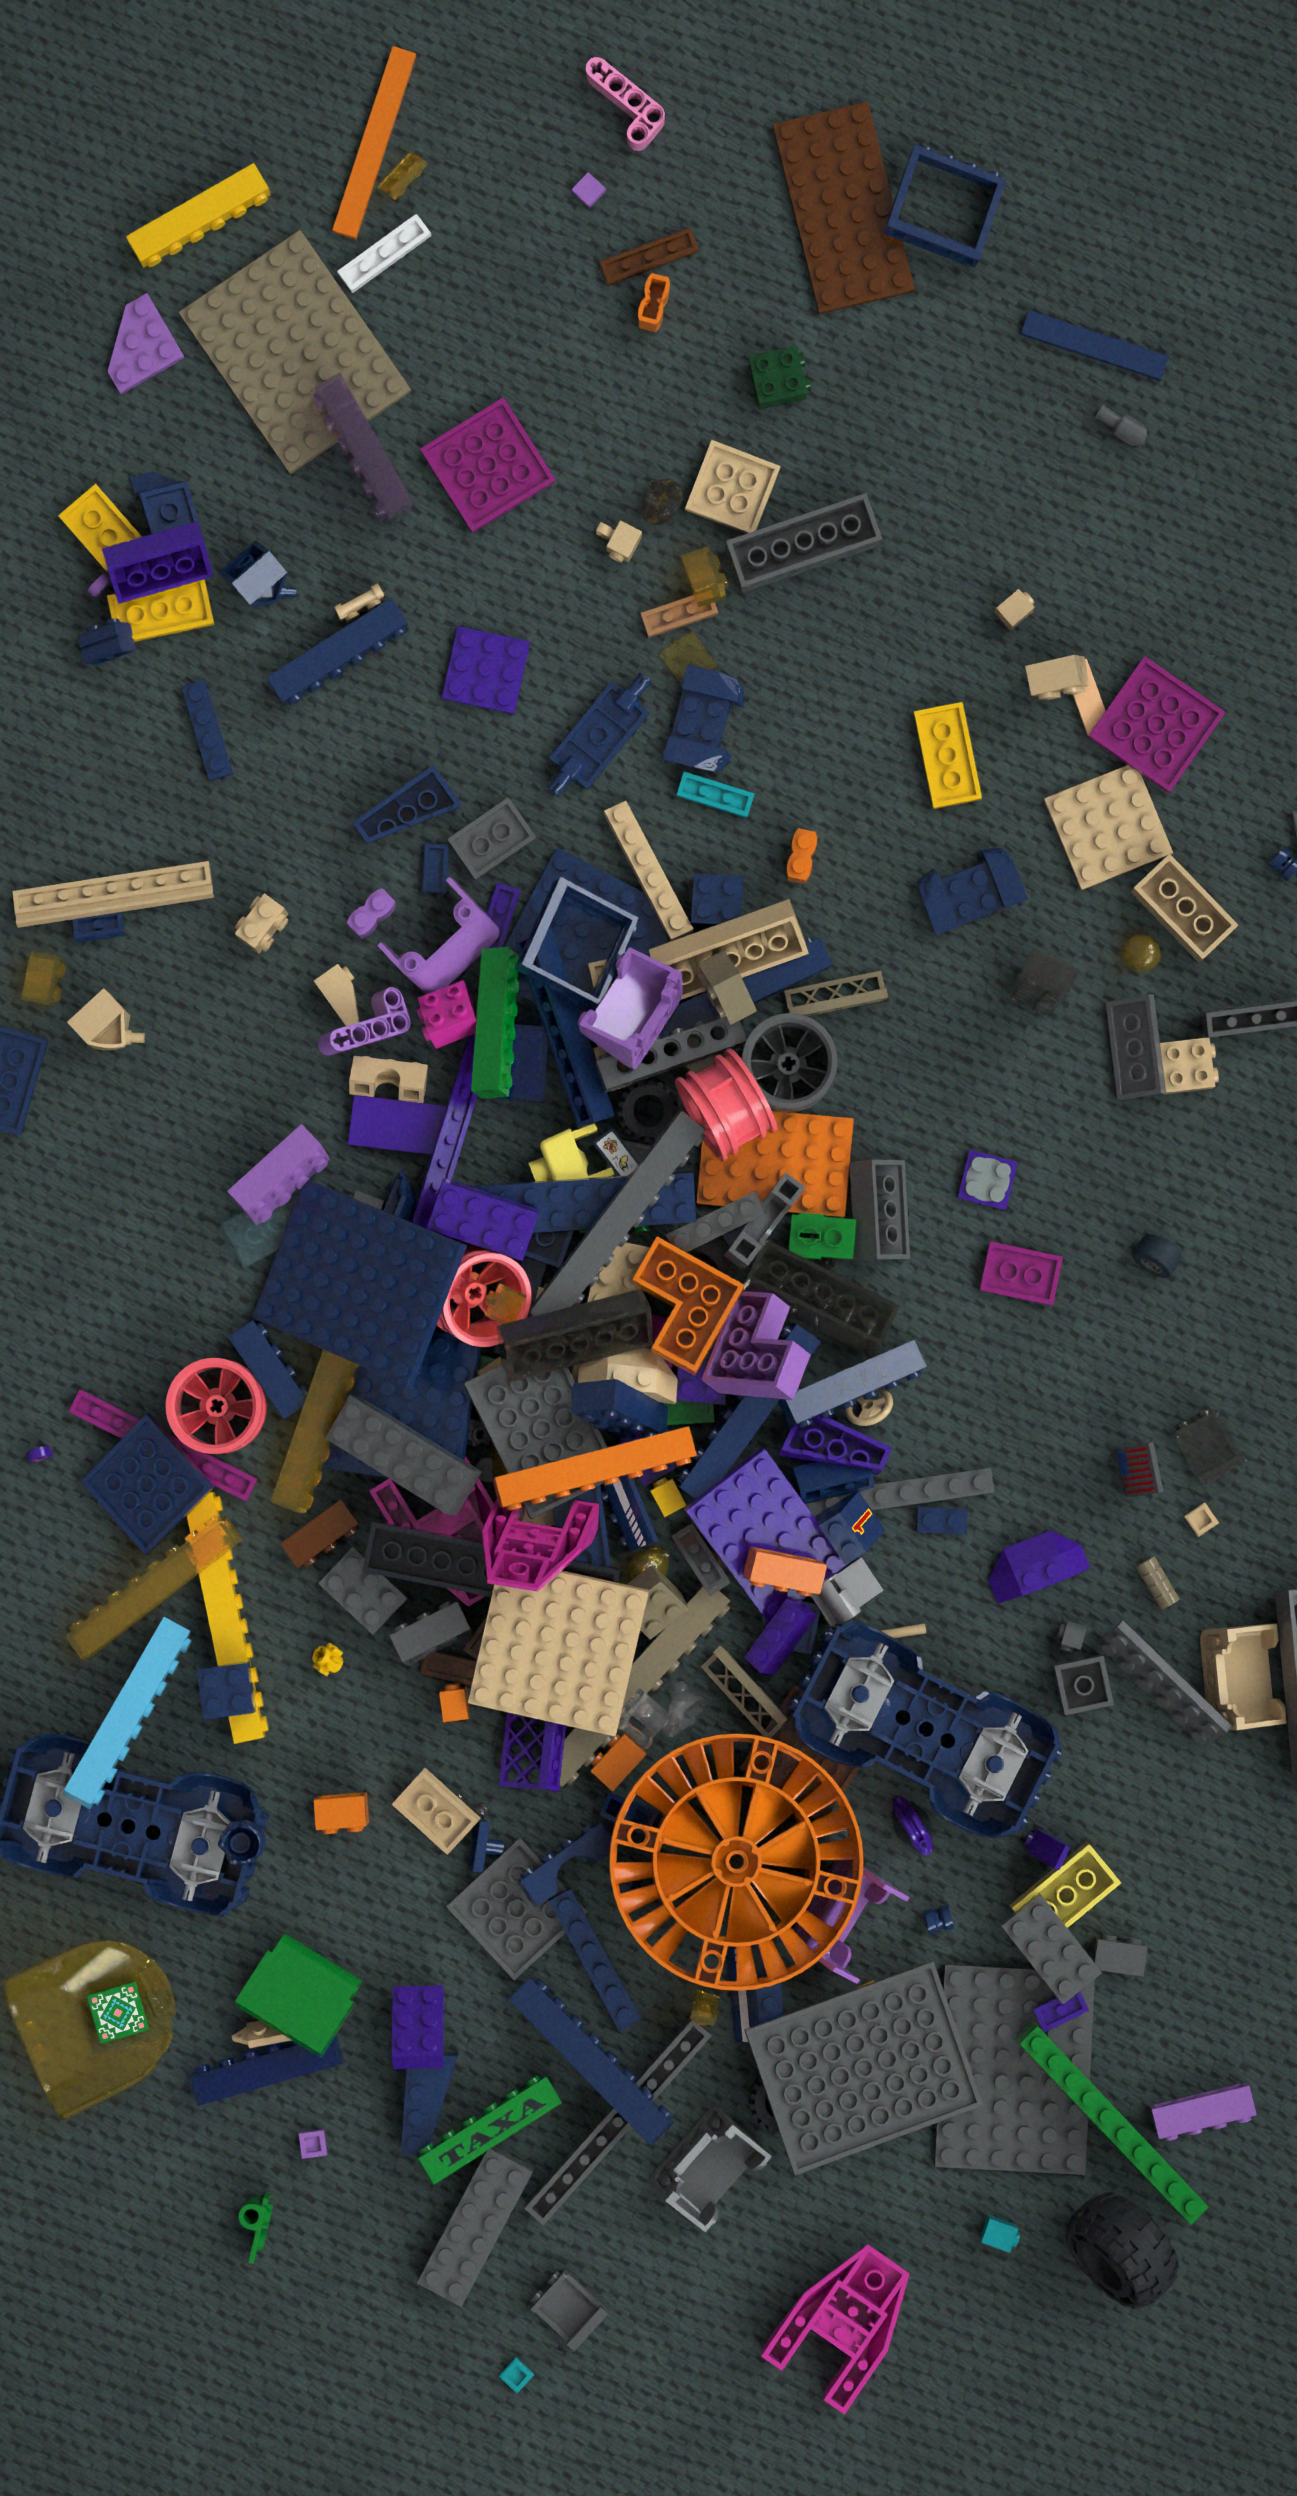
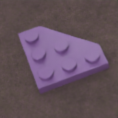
M147 293L125 306L108 368V373L120 394L125 393L184 359V355Z

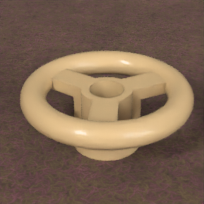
M881 1388L877 1392L884 1398L864 1400L863 1397L855 1400L862 1408L859 1417L853 1414V1406L845 1409L846 1417L850 1422L859 1426L876 1424L890 1413L893 1406L892 1395L886 1389Z

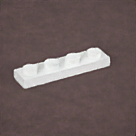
M415 214L338 270L337 273L349 290L354 293L431 237V232L419 216Z

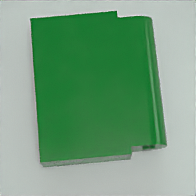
M284 1934L273 1952L267 1950L237 1997L235 2004L236 2007L322 2058L353 2008L352 1999L359 1990L362 1980L291 1936Z

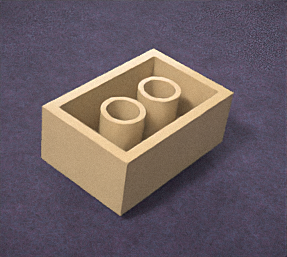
M1071 655L1025 666L1031 696H1038L1039 700L1060 698V693L1062 692L1067 695L1085 692L1084 687L1090 686L1086 661L1083 656Z

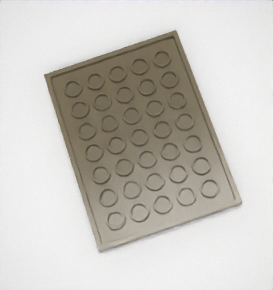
M301 230L178 312L289 474H292L412 392Z

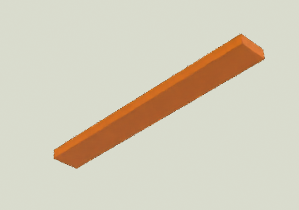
M395 46L392 47L332 230L333 233L357 239L416 59V53Z

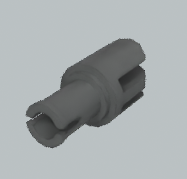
M1104 404L1095 417L1113 428L1114 436L1131 446L1141 445L1147 437V429L1141 422L1128 414L1120 416Z

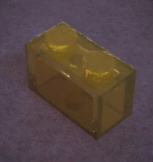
M709 546L681 555L684 572L698 607L726 598L725 588L728 587L727 579L724 573H719L718 569H721L718 556L717 554L712 555Z
M30 952L21 997L22 1001L54 1008V1003L59 1002L61 988H58L59 978H64L66 964L63 963L61 957Z

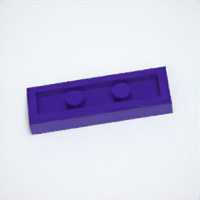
M496 883L487 915L498 926L500 935L490 948L504 946L521 891L520 889Z

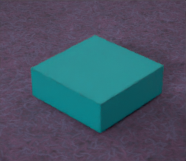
M517 2357L499 2374V2377L516 2393L534 2376V2373Z

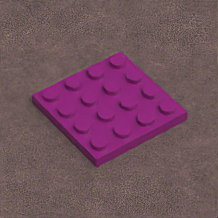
M504 397L420 448L424 458L472 534L556 482Z
M1144 656L1088 738L1169 794L1226 712Z

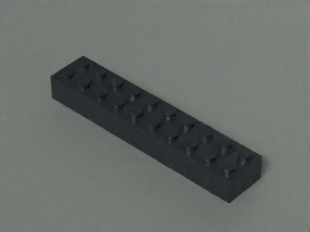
M375 1520L372 1521L362 1572L492 1597L494 1584L487 1583L483 1542ZM573 1560L563 1569V1571L618 1583L620 1573L619 1568Z

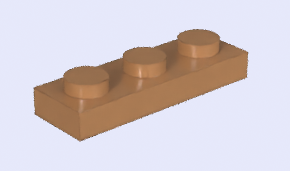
M707 590L642 612L640 615L647 636L650 638L718 615V610L711 590Z

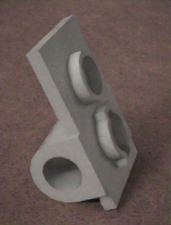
M860 1557L839 1573H833L823 1581L821 1593H811L810 1597L830 1627L835 1624H843L856 1616L861 1611L859 1607L881 1593L883 1589L862 1557Z

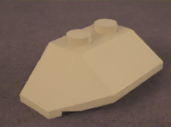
M606 1344L578 1368L577 1383L618 1379L660 1403L676 1404L678 1379L664 1359L652 1353L649 1348Z

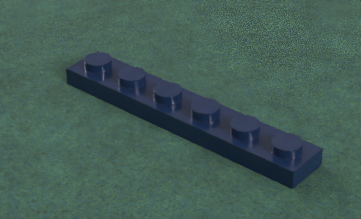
M571 1887L549 1898L548 1900L618 2030L621 2031L641 2020Z

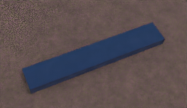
M1031 310L1028 311L1021 332L1022 336L1158 381L1162 379L1169 358L1167 355Z

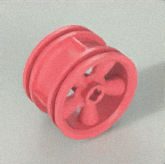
M731 1048L724 1051L725 1057L721 1055L715 1056L713 1058L714 1064L695 1074L693 1071H689L685 1074V1080L682 1077L675 1079L677 1092L688 1115L705 1128L703 1134L706 1136L703 1140L720 1162L728 1159V1153L732 1156L738 1154V1147L755 1137L762 1140L767 1136L766 1131L771 1134L777 1131L774 1115L763 1092L745 1063Z
M458 1241L467 1245L436 1326L472 1346L489 1347L498 1345L512 1337L521 1328L528 1316L531 1305L529 1279L522 1267L513 1259L464 1241ZM490 1261L480 1274L472 1272V1265ZM500 1280L498 1299L486 1295V1285ZM451 1298L457 1304L452 1314L450 1310ZM479 1305L486 1316L475 1323L469 1324L470 1308Z
M207 1358L196 1361L178 1373L167 1393L166 1415L172 1431L185 1445L202 1453L223 1454L245 1447L258 1435L266 1418L267 1401L263 1388L248 1368L234 1361L221 1358ZM222 1368L219 1388L209 1390L198 1374L209 1369ZM241 1379L247 1384L252 1399L236 1401L231 1393ZM184 1391L201 1400L200 1410L182 1415L181 1401ZM215 1400L224 1403L221 1407V1413L212 1409L215 1406ZM234 1415L250 1419L246 1429L237 1438L229 1424ZM206 1421L216 1425L215 1445L203 1442L193 1435Z

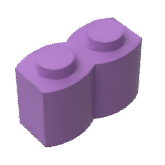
M383 888L376 890L368 897L365 906L359 907L350 915L347 924L363 939L374 932L379 921L385 920L393 913L396 903Z

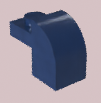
M609 1792L600 1815L615 1823L626 1797ZM632 1801L624 1820L657 1828L663 1815L645 1805ZM634 1829L635 1831L645 1836L644 1831L642 1829Z

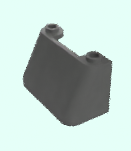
M712 2107L656 2168L651 2181L668 2204L706 2232L718 2220L719 2210L715 2205L747 2167L752 2171L761 2170L767 2165L772 2155L719 2107Z

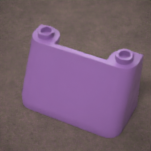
M629 947L625 955L621 954L616 962L618 977L595 1011L591 1009L587 1013L583 1012L581 1014L578 1026L583 1035L622 1064L635 1070L678 1006L683 994L682 972Z

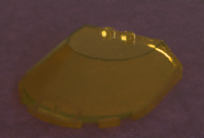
M115 1941L83 1943L2 1980L5 2002L45 2097L61 2120H66L143 2080L156 2068V2063L162 2054L167 2052L174 2033L172 2032L171 2017H176V2009L170 1983L158 1964L133 1946ZM136 1980L149 2024V2030L100 2044L87 1994Z

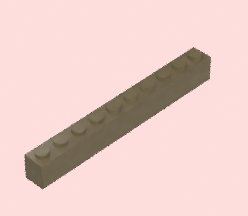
M702 1586L686 1603L689 1610L663 1629L632 1663L618 1724L619 1730L630 1720L627 1715L632 1709L638 1711L647 1701L644 1696L650 1690L654 1693L661 1686L663 1681L660 1678L666 1672L671 1674L679 1666L678 1658L683 1653L688 1655L696 1647L697 1644L694 1641L700 1634L705 1637L714 1627L711 1622L715 1617L718 1616L721 1619L731 1608L727 1605L730 1600L721 1591H717L709 1596ZM574 1727L565 1737L560 1786L563 1787L566 1783L570 1786L579 1776L576 1771L582 1765L587 1767L596 1757L593 1754L599 1746L604 1748L613 1737Z

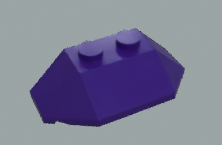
M1047 1531L1003 1548L988 1582L995 1600L999 1604L1070 1578L1089 1569L1090 1566L1081 1544L1052 1531Z

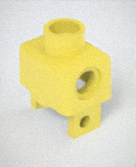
M595 1123L573 1132L569 1128L543 1140L540 1143L543 1157L528 1162L535 1181L614 1176L612 1167L588 1176V1161L585 1153L576 1145L575 1140L598 1132Z

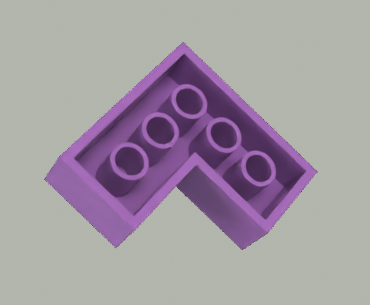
M743 1291L718 1335L701 1380L721 1394L794 1400L811 1354L794 1341L778 1340L790 1306L773 1293Z

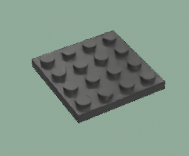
M521 1838L516 1840L446 1906L514 1981L566 1933L549 1900L547 1899L539 1906L534 1907L517 1884L522 1879L521 1873L531 1866L535 1870L542 1865L541 1859ZM558 1878L556 1879L558 1892L553 1896L567 1889ZM579 1902L582 1910L586 1914L588 1910Z

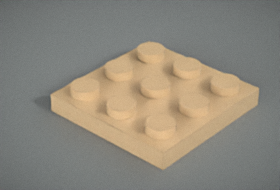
M711 440L685 510L746 534L756 531L781 466Z

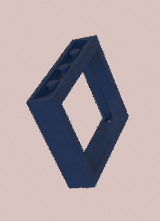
M914 145L903 172L883 234L975 268L980 260L1007 179L1002 178L996 172L980 170L973 163L959 162L949 154L941 155L933 152L928 146ZM917 161L994 189L975 248L898 220Z
M559 877L550 887L514 969L593 1010L599 1006L605 997L610 983L613 984L618 976L616 962L621 954L625 955L628 950L626 946L629 940H632L636 935V923L639 918L574 883ZM563 895L621 926L591 995L533 965Z

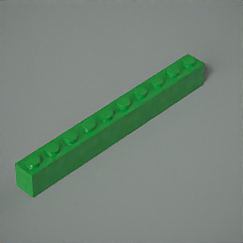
M1031 2022L1013 2039L1186 2222L1192 2225L1208 2209L1205 2202L1037 2025Z

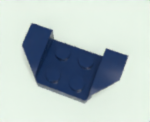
M153 471L130 478L135 497L140 499L150 535L196 521L201 530L186 481H175Z

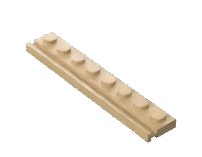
M209 861L13 891L16 925L18 928L214 898Z

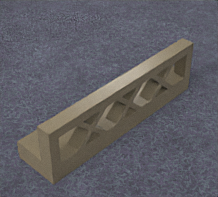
M881 971L784 990L788 1012L804 1016L832 1012L888 999ZM877 977L878 990L868 992L862 988L866 979ZM863 980L860 985L854 983L855 981ZM845 983H850L857 988L855 993L849 996H842L838 993V990ZM838 985L835 991L830 988L831 986ZM821 988H825L833 993L829 1000L820 1002L813 998V996ZM814 990L811 996L806 993L807 991ZM801 993L809 998L805 1005L793 1007L790 995Z
M720 1645L701 1668L764 1737L771 1739L790 1719L730 1653ZM718 1658L725 1665V1675H715L709 1669V1666ZM719 1678H725V1685ZM728 1678H735L741 1682L742 1694L730 1692L728 1689ZM747 1689L751 1694H745V1690ZM735 1696H742L741 1703ZM745 1697H754L759 1702V1712H749L745 1708ZM752 1715H758V1721ZM762 1715H771L778 1723L769 1733L762 1727Z

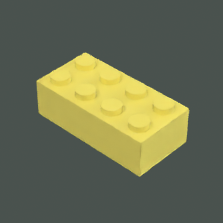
M1084 1842L1064 1859L1060 1870L1053 1868L1012 1902L1010 1907L1016 1912L1040 1893L1068 1928L1120 1885L1121 1882L1088 1842Z

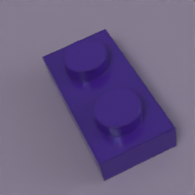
M1080 1991L1064 2004L1055 1997L1032 2008L1044 2033L1089 2011Z

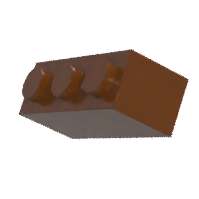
M341 1499L280 1543V1545L297 1568L303 1565L306 1569L317 1561L315 1556L321 1551L327 1554L338 1546L335 1541L344 1536L347 1539L358 1531L356 1526L360 1523Z

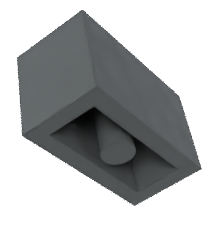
M1103 1933L1102 1938L1095 1937L1092 1960L1100 1971L1144 1977L1148 1946L1142 1944V1939L1127 1937V1941L1117 1940L1116 1935Z

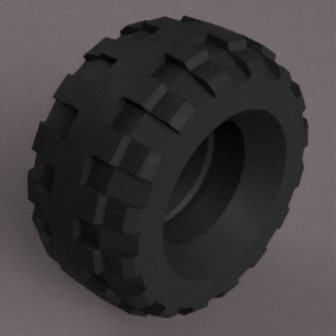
M1104 2192L1101 2195L1092 2196L1070 2217V2224L1065 2230L1066 2243L1070 2248V2253L1078 2262L1082 2271L1112 2300L1119 2302L1124 2307L1140 2309L1156 2302L1173 2285L1179 2270L1176 2251L1172 2248L1170 2240L1161 2231L1158 2224L1142 2208L1132 2203L1130 2199L1125 2196H1119L1118 2193Z

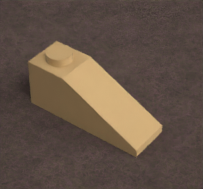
M337 964L314 980V982L343 1023L349 1026L360 1022L355 989L351 982L354 977L346 966L341 968Z

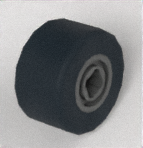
M1146 1234L1134 1250L1133 1258L1140 1267L1160 1278H1169L1179 1265L1182 1254L1174 1244L1163 1237L1155 1234Z

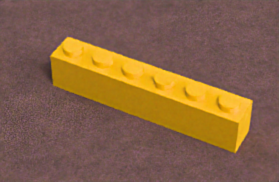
M253 163L132 232L126 238L142 267H153L161 262L163 256L167 254L174 255L180 252L184 244L190 241L195 243L201 240L205 232L211 229L215 231L225 225V221L231 217L239 218L247 212L246 209L252 205H262L271 194L263 177Z

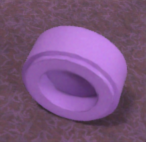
M105 573L102 574L89 587L88 592L93 597H97L111 583V579Z

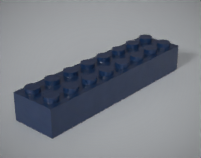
M794 1323L788 1326L785 1324L778 1337L780 1338L779 1340L794 1341L811 1355L821 1342ZM734 1395L736 1401L731 1407L727 1405L719 1416L722 1419L717 1427L712 1426L704 1437L707 1439L706 1443L702 1448L698 1446L695 1449L697 1456L691 1458L693 1461L688 1468L682 1467L675 1477L678 1480L675 1485L697 1499L724 1478L780 1399Z

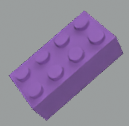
M301 1124L227 1192L243 1212L258 1225L260 1222H266L279 1205L283 1206L290 1200L291 1194L297 1189H302L314 1173L321 1172L327 1166L330 1158L322 1145Z

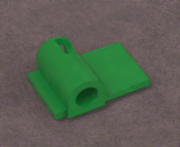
M792 1214L789 1254L796 1255V1258L822 1260V1257L853 1259L857 1220L826 1217L824 1214Z
M270 2191L266 2192L264 2198L258 2196L248 2198L239 2212L240 2224L247 2229L256 2231L248 2262L254 2264L258 2251H263L267 2231H264L263 2228L268 2229L273 2204L269 2203L272 2193ZM248 2210H256L258 2212V2216L250 2215Z

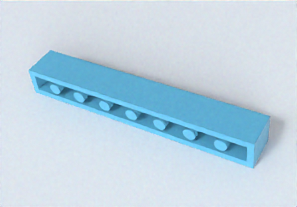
M163 1617L66 1785L64 1796L88 1809H91L93 1804L98 1805L105 1793L102 1788L106 1781L108 1783L112 1782L117 1773V1769L114 1767L118 1760L124 1761L130 1750L127 1747L130 1739H136L142 1729V1726L139 1725L144 1716L148 1718L155 1706L152 1703L156 1695L161 1696L167 1685L164 1682L168 1673L173 1675L179 1664V1661L176 1660L180 1652L185 1653L192 1641L188 1639L190 1630Z

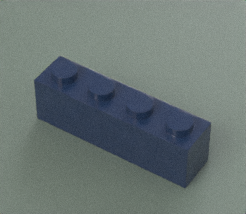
M252 1320L228 1338L278 1412L286 1420L310 1404L308 1398L311 1395L304 1384L299 1386L295 1381L294 1377L297 1374L289 1363L284 1365L280 1359L283 1353L276 1343L272 1345L266 1338L269 1333L261 1322L257 1324Z

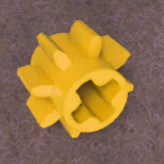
M328 1643L326 1647L319 1646L313 1653L312 1659L315 1663L313 1667L325 1676H328L329 1671L336 1673L343 1665V1658L341 1657L343 1652L331 1643Z

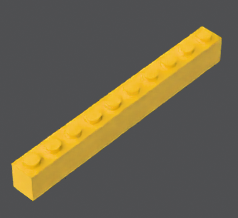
M210 1492L187 1515L217 1664L219 1666L248 1662L253 1657L251 1643H246L245 1633H248L246 1618L241 1619L239 1609L243 1608L241 1594H236L234 1585L238 1584L236 1570H231L229 1560L233 1559L231 1546L225 1543L224 1536L228 1535L225 1520L221 1521L219 1511L223 1510L221 1497L216 1496L215 1492ZM256 1667L251 1668L256 1712L228 1716L234 1744L264 1738L266 1736L265 1732L269 1731L266 1716L262 1717L260 1707L264 1706L261 1692H256L255 1682L259 1681Z

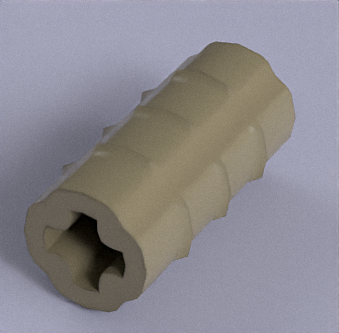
M1155 1556L1136 1566L1137 1571L1160 1610L1180 1600Z

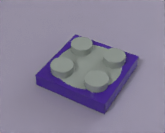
M969 1150L957 1198L1006 1210L1018 1162Z

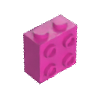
M464 980L418 998L420 1008L417 1009V1013L421 1022H425V1026L422 1027L423 1034L427 1041H432L436 1049L476 1033L477 1012L472 995Z

